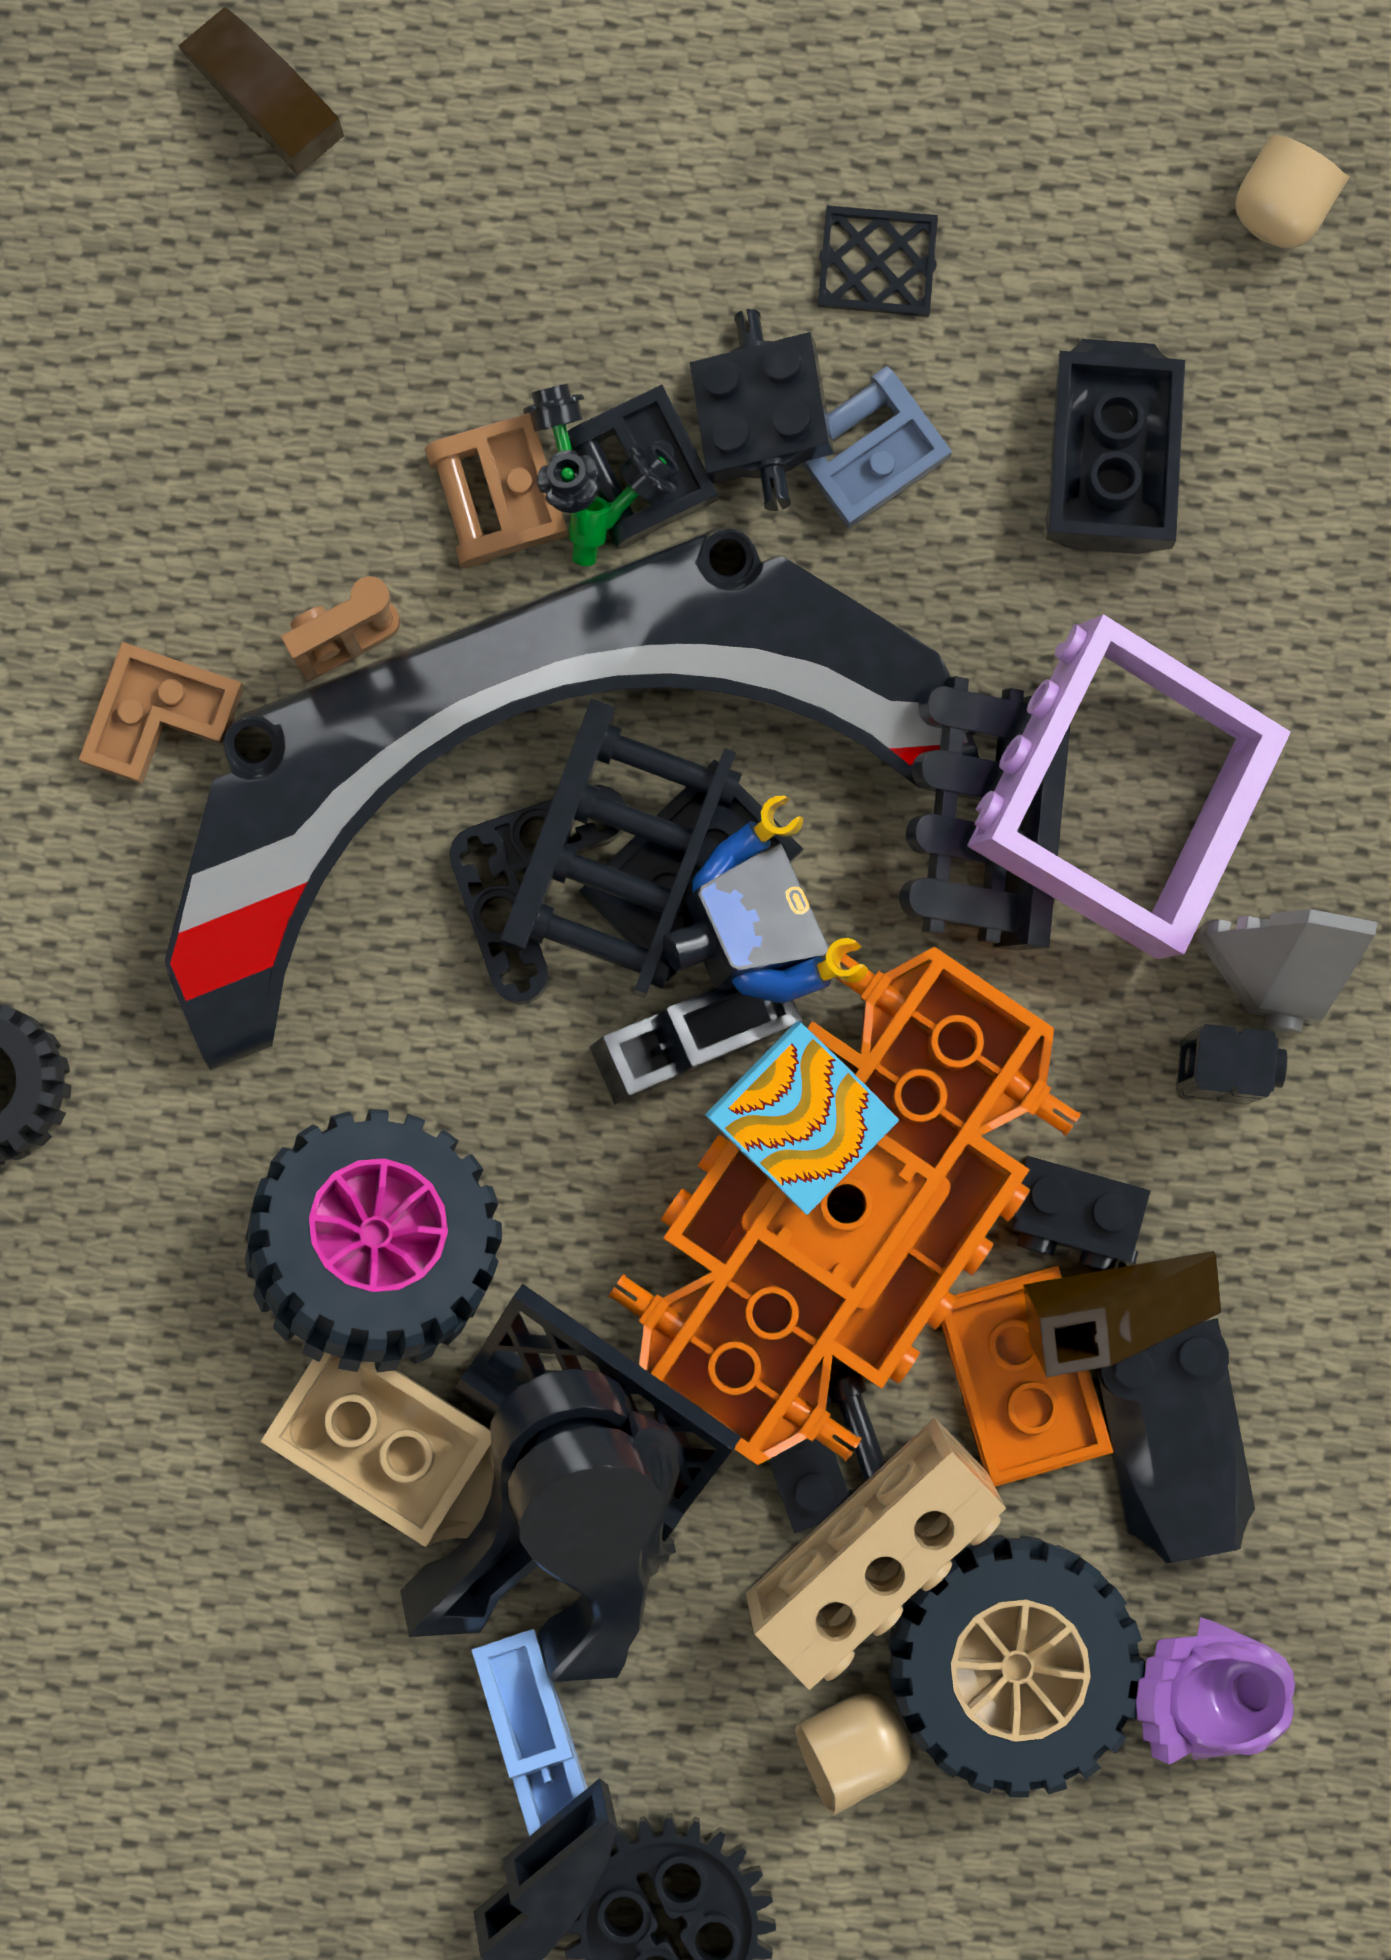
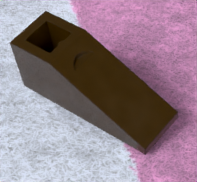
M1214 1251L1023 1284L1030 1343L1046 1377L1112 1366L1221 1313L1217 1257Z

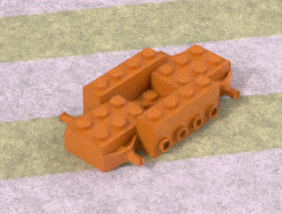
M936 947L919 954L885 974L880 971L874 974L868 970L865 978L856 983H848L841 980L838 976L834 977L861 995L860 999L865 1002L859 1053L813 1021L807 1028L899 1119L892 1129L834 1187L850 1185L862 1193L865 1200V1209L862 1216L857 1221L849 1224L836 1221L830 1215L827 1208V1199L830 1192L806 1215L731 1141L719 1134L697 1166L707 1173L693 1195L682 1188L660 1220L670 1227L663 1239L711 1273L663 1298L658 1294L653 1296L623 1274L617 1284L637 1297V1301H634L615 1287L608 1295V1298H612L640 1318L639 1322L644 1325L639 1365L741 1436L734 1449L757 1465L806 1438L812 1442L814 1439L843 1458L845 1462L850 1458L853 1452L832 1438V1436H838L855 1449L862 1438L857 1437L831 1419V1414L826 1411L832 1356L881 1389L889 1378L899 1384L920 1354V1351L911 1345L925 1324L936 1330L954 1305L957 1297L948 1292L962 1270L972 1276L991 1250L994 1243L985 1238L998 1216L1010 1221L1030 1191L1028 1187L1021 1183L1030 1169L981 1136L1026 1112L1031 1116L1037 1115L1066 1136L1073 1128L1072 1124L1076 1123L1081 1115L1079 1111H1075L1049 1093L1052 1088L1047 1085L1054 1027ZM846 953L842 957L840 965L848 970L853 966L859 965V963ZM1053 1110H1054L1055 1112H1057L1059 1115H1061L1062 1117H1064L1065 1119H1067L1068 1121H1070L1072 1124H1070L1069 1122H1067L1066 1120H1064L1063 1118H1061L1060 1116H1058L1057 1114H1055V1113L1053 1112Z

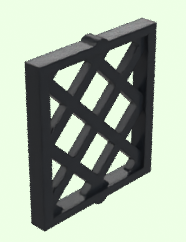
M827 205L823 249L819 254L821 273L818 307L929 317L933 273L937 266L934 258L938 215ZM847 218L869 219L873 221L858 232ZM889 221L914 223L916 225L901 236ZM838 222L851 239L834 251L830 246L831 227ZM881 226L893 239L894 243L878 255L866 242L865 238ZM925 230L929 235L928 254L921 259L908 242ZM858 245L871 262L854 274L841 258ZM901 249L914 266L898 278L885 264V261ZM834 264L846 277L847 281L831 294L826 288L827 269ZM878 268L891 285L874 297L861 281ZM921 272L926 278L925 295L917 301L904 284ZM854 287L865 301L839 298ZM898 291L909 305L883 302Z

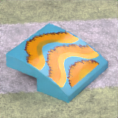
M798 1020L705 1114L806 1215L899 1121L885 1104Z

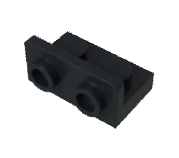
M1025 1156L1023 1165L1030 1170L1021 1183L1028 1187L1030 1191L1010 1221H1007L1005 1227L1006 1231L1019 1234L1017 1246L1054 1256L1057 1245L1081 1252L1079 1264L1098 1270L1118 1268L1119 1263L1126 1265L1136 1264L1139 1252L1135 1251L1151 1190L1035 1157Z

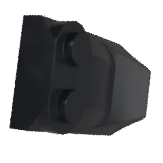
M1081 339L1078 345L1071 351H1059L1049 502L1045 516L1047 540L1076 550L1130 554L1150 553L1173 548L1177 536L1186 360L1167 358L1155 344Z
M1218 1318L1207 1319L1197 1325L1195 1324V1326L1112 1366L1095 1369L1105 1424L1114 1452L1111 1454L1127 1533L1146 1543L1165 1563H1174L1241 1549L1247 1523L1255 1511L1228 1370L1229 1350L1221 1335Z

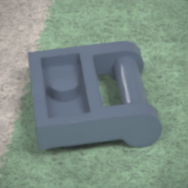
M887 366L870 377L871 384L828 413L832 441L885 404L892 409L895 416L829 462L825 457H821L800 464L808 472L848 529L950 459L952 453L902 382Z

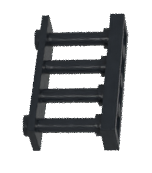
M591 698L501 936V946L526 954L530 940L542 944L545 938L640 973L633 995L645 999L650 984L659 988L664 986L671 965L664 952L663 936L670 933L716 806L718 805L726 809L730 808L742 773L730 769L736 752L726 748L723 750L717 769L713 770L621 735L622 729L612 725L615 707ZM611 759L707 794L694 830L598 795L600 788L589 784L597 762L600 761L609 765ZM592 819L685 854L672 890L577 855L578 848L567 844L575 821L587 824L588 820ZM568 878L662 913L650 949L553 914L555 908L544 904L553 880L565 884Z

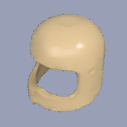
M1270 135L1236 195V214L1243 226L1258 239L1280 248H1296L1304 245L1314 236L1350 176L1312 148L1288 137Z
M869 1693L857 1694L846 1698L798 1722L795 1728L797 1743L804 1762L817 1788L816 1791L831 1816L850 1808L862 1799L900 1780L907 1772L911 1761L909 1738L898 1714L889 1703L879 1696Z

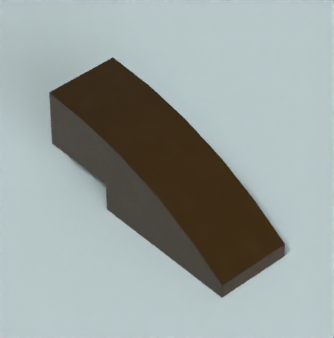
M222 8L178 45L185 56L259 138L263 137L297 176L344 137L339 117L275 50L228 8Z

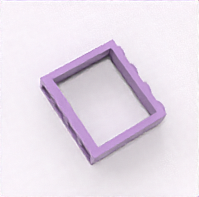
M1103 614L1079 625L1074 624L1066 641L1057 645L1055 657L1059 659V662L1050 680L1046 679L1032 695L1027 707V712L1032 716L1023 734L1016 736L1004 751L999 764L1004 773L995 791L988 792L975 809L980 814L974 824L977 827L967 846L1155 959L1184 955L1291 732ZM1103 656L1236 738L1152 913L1017 832Z

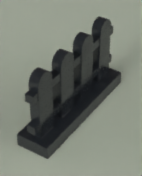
M958 676L947 678L946 687L942 686L927 690L920 697L918 704L922 720L929 726L941 728L942 734L940 750L921 753L916 757L912 765V775L916 784L920 788L936 792L934 814L916 816L910 820L906 828L908 845L919 854L929 855L927 878L912 879L902 886L899 894L901 908L907 915L923 919L922 932L944 933L945 923L979 929L978 941L993 943L995 948L1015 951L1049 948L1054 898L968 847L967 845L977 826L974 825V821L955 818L958 796L981 801L988 792L995 791L1004 773V770L999 767L1001 757L1010 742L1016 736L1023 734L1032 716L1027 712L1032 696L1024 697L1023 690L1014 688L1002 690L1001 698L969 692V679ZM1071 723L1017 830L1018 833L1058 856ZM964 733L997 740L995 761L962 755ZM951 859L984 865L983 888L949 882Z

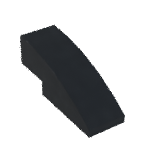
M714 988L672 1005L657 1015L602 1036L589 1048L614 1105L752 1046L789 1029L797 1020L799 1022H803L794 1000L781 1004L744 996L736 988L725 990Z
M600 1778L503 1858L507 1884L473 1911L480 1958L483 1960H543L572 1927L600 1880L608 1863L618 1831L609 1785Z

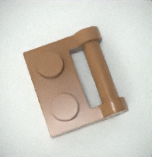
M530 413L445 437L425 447L429 466L438 471L459 540V545L455 547V552L461 568L477 566L490 562L496 557L568 536L562 512L548 504L545 499L546 494L540 492L537 487L538 472L542 466L547 465L538 432H534ZM477 454L480 458L501 531L484 536L461 463L465 458Z
M371 576L360 578L351 589L350 599L328 611L323 606L312 608L292 620L290 623L292 630L281 635V638L307 682L385 642L397 633L400 628L399 613L390 603L391 596L389 590L382 580Z

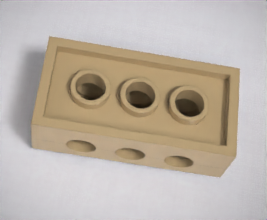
M933 1418L746 1592L754 1635L809 1691L821 1679L824 1678L826 1681H830L839 1676L853 1660L855 1655L853 1650L871 1633L879 1636L890 1629L903 1612L901 1605L920 1588L923 1591H927L942 1581L952 1567L950 1560L967 1544L970 1543L972 1546L978 1545L996 1530L1001 1521L999 1515L1006 1507L988 1472L936 1418Z

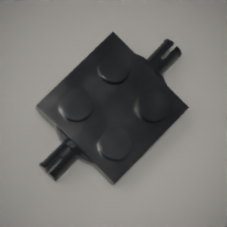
M746 309L748 321L743 311H739L734 316L740 345L738 348L728 353L690 362L706 472L713 484L739 477L761 478L764 508L769 511H779L777 500L782 509H786L791 505L785 473L805 461L833 455L834 449L817 348L811 332L775 341H764L760 312L755 309Z

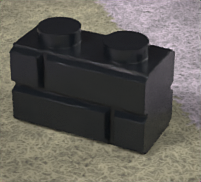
M1205 1024L1189 1032L1180 1040L1176 1091H1178L1181 1098L1199 1100L1217 1098L1218 1102L1245 1105L1267 1098L1274 1091V1087L1282 1088L1287 1072V1050L1278 1048L1279 1039L1274 1031L1245 1028L1237 1032L1235 1027Z

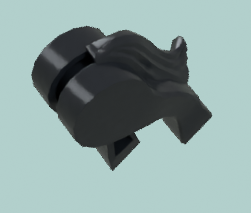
M580 1369L546 1373L519 1386L500 1404L491 1422L494 1478L490 1500L478 1525L469 1537L448 1556L424 1565L400 1590L408 1636L422 1637L480 1633L489 1620L498 1600L539 1566L542 1570L581 1594L571 1606L550 1617L538 1631V1638L550 1679L553 1682L618 1678L625 1666L629 1647L642 1626L649 1580L658 1573L659 1564L668 1562L670 1555L676 1553L675 1540L669 1536L664 1542L662 1540L664 1517L684 1462L682 1448L670 1427L633 1411L629 1398L617 1381L600 1372Z

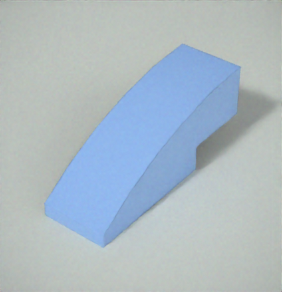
M534 1629L472 1649L509 1778L513 1779L529 1836L588 1788L555 1685L549 1677L541 1645Z

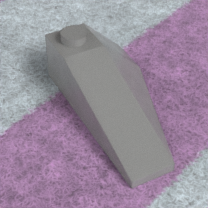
M1306 909L1271 913L1270 919H1259L1251 916L1238 917L1236 930H1230L1231 922L1221 919L1209 920L1199 928L1197 940L1249 1014L1265 1016L1264 1027L1288 1033H1302L1303 1024L1313 1025L1324 1019L1375 937L1378 922Z

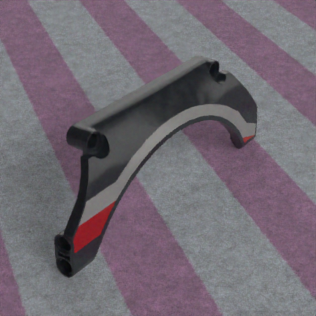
M720 527L708 530L243 713L234 719L225 735L224 750L232 771L214 777L165 957V966L171 984L205 1063L211 1071L273 1046L284 976L301 926L325 878L352 838L392 794L427 764L467 738L517 714L572 697L617 689L662 687L716 691L771 703L819 721L860 743L920 789L912 775L913 762L921 753L940 750L942 729L929 726L922 720L918 704L920 697L927 690L942 686L946 687L947 678L951 676L943 659L932 648L785 557L777 555L761 562L757 550L748 536L738 530ZM730 538L740 549V562L735 570L721 575L715 572L710 565V550L716 542L721 539ZM258 726L267 731L272 741V748L267 755L262 758L252 759L240 753L235 739L237 733L244 727ZM964 733L962 755L979 758L973 736Z

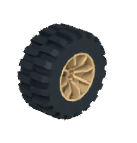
M1002 1535L989 1536L978 1545H966L950 1560L952 1567L942 1581L927 1591H923L920 1588L901 1605L903 1612L897 1621L896 1628H891L888 1649L891 1652V1667H888V1672L897 1707L910 1734L921 1750L926 1751L935 1764L952 1778L957 1775L966 1780L971 1788L990 1794L992 1789L1004 1790L1008 1797L1029 1798L1030 1790L1044 1788L1048 1795L1068 1789L1066 1780L1079 1773L1086 1780L1101 1769L1096 1761L1108 1749L1116 1754L1127 1739L1121 1731L1128 1717L1137 1719L1136 1694L1138 1681L1145 1677V1660L1139 1656L1137 1644L1142 1641L1137 1622L1129 1616L1125 1608L1127 1602L1117 1588L1109 1583L1098 1569L1060 1545L1056 1546L1040 1538L1020 1535V1538H1005Z

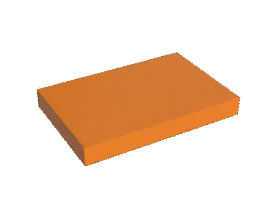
M1053 1266L956 1294L954 1296L957 1299L941 1322V1328L981 1465L988 1472L995 1487L1114 1453L1090 1371L1085 1370L1046 1377L1030 1343L1023 1284L1062 1278L1059 1266Z

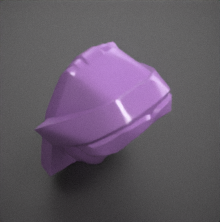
M1200 1617L1197 1636L1158 1640L1154 1657L1147 1658L1145 1677L1139 1680L1136 1697L1137 1719L1142 1721L1143 1740L1150 1742L1152 1757L1171 1764L1192 1753L1193 1760L1236 1754L1252 1755L1264 1751L1276 1742L1291 1725L1294 1714L1292 1697L1295 1691L1293 1670L1284 1657L1267 1645Z

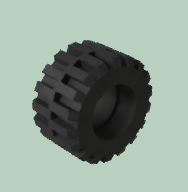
M0 1005V1049L8 1054L14 1065L16 1086L12 1099L0 1113V1165L5 1164V1161L9 1159L21 1160L31 1155L30 1148L34 1145L44 1146L53 1137L48 1133V1130L53 1123L61 1125L67 1113L60 1110L63 1098L70 1099L72 1085L65 1083L64 1073L71 1071L67 1058L60 1056L57 1050L61 1044L56 1037L46 1032L42 1028L44 1025L35 1018L6 1005Z

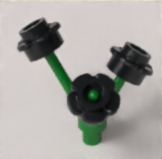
M563 384L532 392L534 405L525 407L523 414L530 413L534 432L549 428L553 430L558 453L550 458L548 466L544 465L540 468L537 475V487L540 492L546 494L545 499L548 504L561 512L571 513L568 538L573 543L572 561L580 566H592L597 561L598 547L606 541L607 529L613 528L624 510L639 495L651 503H658L665 494L675 493L678 490V483L674 476L679 472V468L672 457L659 446L652 444L645 450L642 446L634 445L629 449L632 456L620 468L629 486L613 502H607L600 497H596L599 490L597 479L601 475L599 466L589 455L581 457L572 450L566 424L583 420L579 401L584 400L583 394L571 395L568 384Z

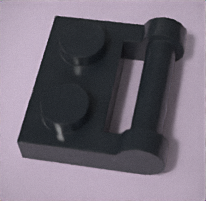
M662 384L568 430L572 450L581 457L589 455L597 462L601 473L597 479L599 485L597 496L607 502H613L623 490L600 446L604 439L615 435L627 460L632 456L629 452L632 446H642L647 450L650 445L655 444L666 451L679 468V472L674 476L678 483V490L675 493L665 494L658 503L649 502L650 507L634 514L629 505L613 528L609 529L608 532L617 549H623L644 539L650 533L718 501V494Z
M853 1372L829 1381L827 1404L837 1402L846 1429L857 1437L862 1438L856 1449L854 1447L853 1449L866 1482L886 1462L861 1394L867 1390L864 1380L860 1374ZM806 1438L769 1459L794 1533L819 1525L858 1489L848 1491L835 1453L815 1439L812 1442Z

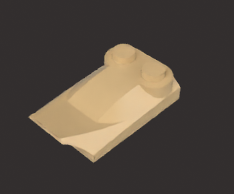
M324 1352L320 1362L313 1359L262 1438L261 1443L424 1547L442 1540L468 1538L482 1519L491 1496L494 1478L491 1430L398 1370L377 1373L375 1362H361L358 1372L338 1369L340 1357Z

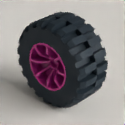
M369 1109L365 1121L354 1122L350 1111L330 1117L327 1130L321 1132L318 1126L312 1124L297 1134L293 1149L282 1147L270 1162L267 1177L260 1180L254 1196L245 1238L248 1241L245 1255L247 1277L255 1279L256 1285L253 1296L261 1312L271 1310L276 1316L273 1329L286 1342L294 1335L306 1342L302 1354L318 1362L322 1359L324 1352L340 1357L338 1369L358 1372L361 1362H375L377 1373L397 1370L401 1359L409 1357L411 1362L417 1364L432 1357L440 1343L448 1346L462 1333L469 1318H473L494 1277L499 1262L496 1258V1253L502 1243V1223L496 1219L493 1220V1215L499 1204L493 1186L486 1185L480 1187L478 1181L484 1169L474 1155L469 1154L461 1159L454 1152L459 1140L444 1129L440 1131L437 1137L422 1131L425 1119L407 1114L404 1124L388 1121V1110Z

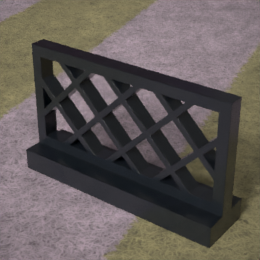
M522 1284L510 1300L472 1364L460 1378L452 1392L493 1420L500 1404L519 1386L543 1374L561 1371L546 1370L539 1353L555 1354L562 1371L568 1369L583 1370L577 1356L588 1358L598 1366L602 1374L620 1384L629 1398L634 1412L670 1427L681 1444L684 1462L664 1517L662 1540L665 1542L685 1512L733 1451L741 1436ZM520 1312L541 1325L546 1335L530 1334ZM631 1394H639L652 1403L655 1411L637 1410ZM685 1432L696 1434L713 1446L715 1450L691 1448Z

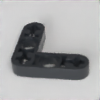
M593 785L600 788L598 795L625 804L621 795L611 787ZM553 799L468 827L456 836L450 849L451 865L491 982L502 998L518 1005L531 1003L540 998L547 988L549 974L541 946L538 942L530 940L526 954L519 952L525 966L536 965L538 969V974L529 978L531 989L519 992L515 984L504 985L502 976L511 972L506 952L503 950L493 957L490 951L491 945H501L500 939L503 933H494L485 928L482 923L481 914L485 905L493 899L504 898L514 904L520 888L516 875L526 872L533 854L521 842L522 829L533 819H546ZM587 823L575 827V831L581 840L568 845L578 848L576 854L614 841L623 831L611 826L605 831H598L594 823ZM480 839L485 848L495 846L497 854L488 859V865L494 881L506 874L509 885L488 887L475 897H472L469 887L481 886L482 882L476 867L473 864L463 866L461 858L470 853L468 843Z

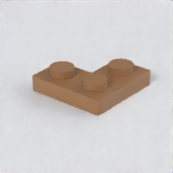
M122 642L79 761L84 765L143 784L164 726L224 746L226 732L233 721L245 687L239 681Z

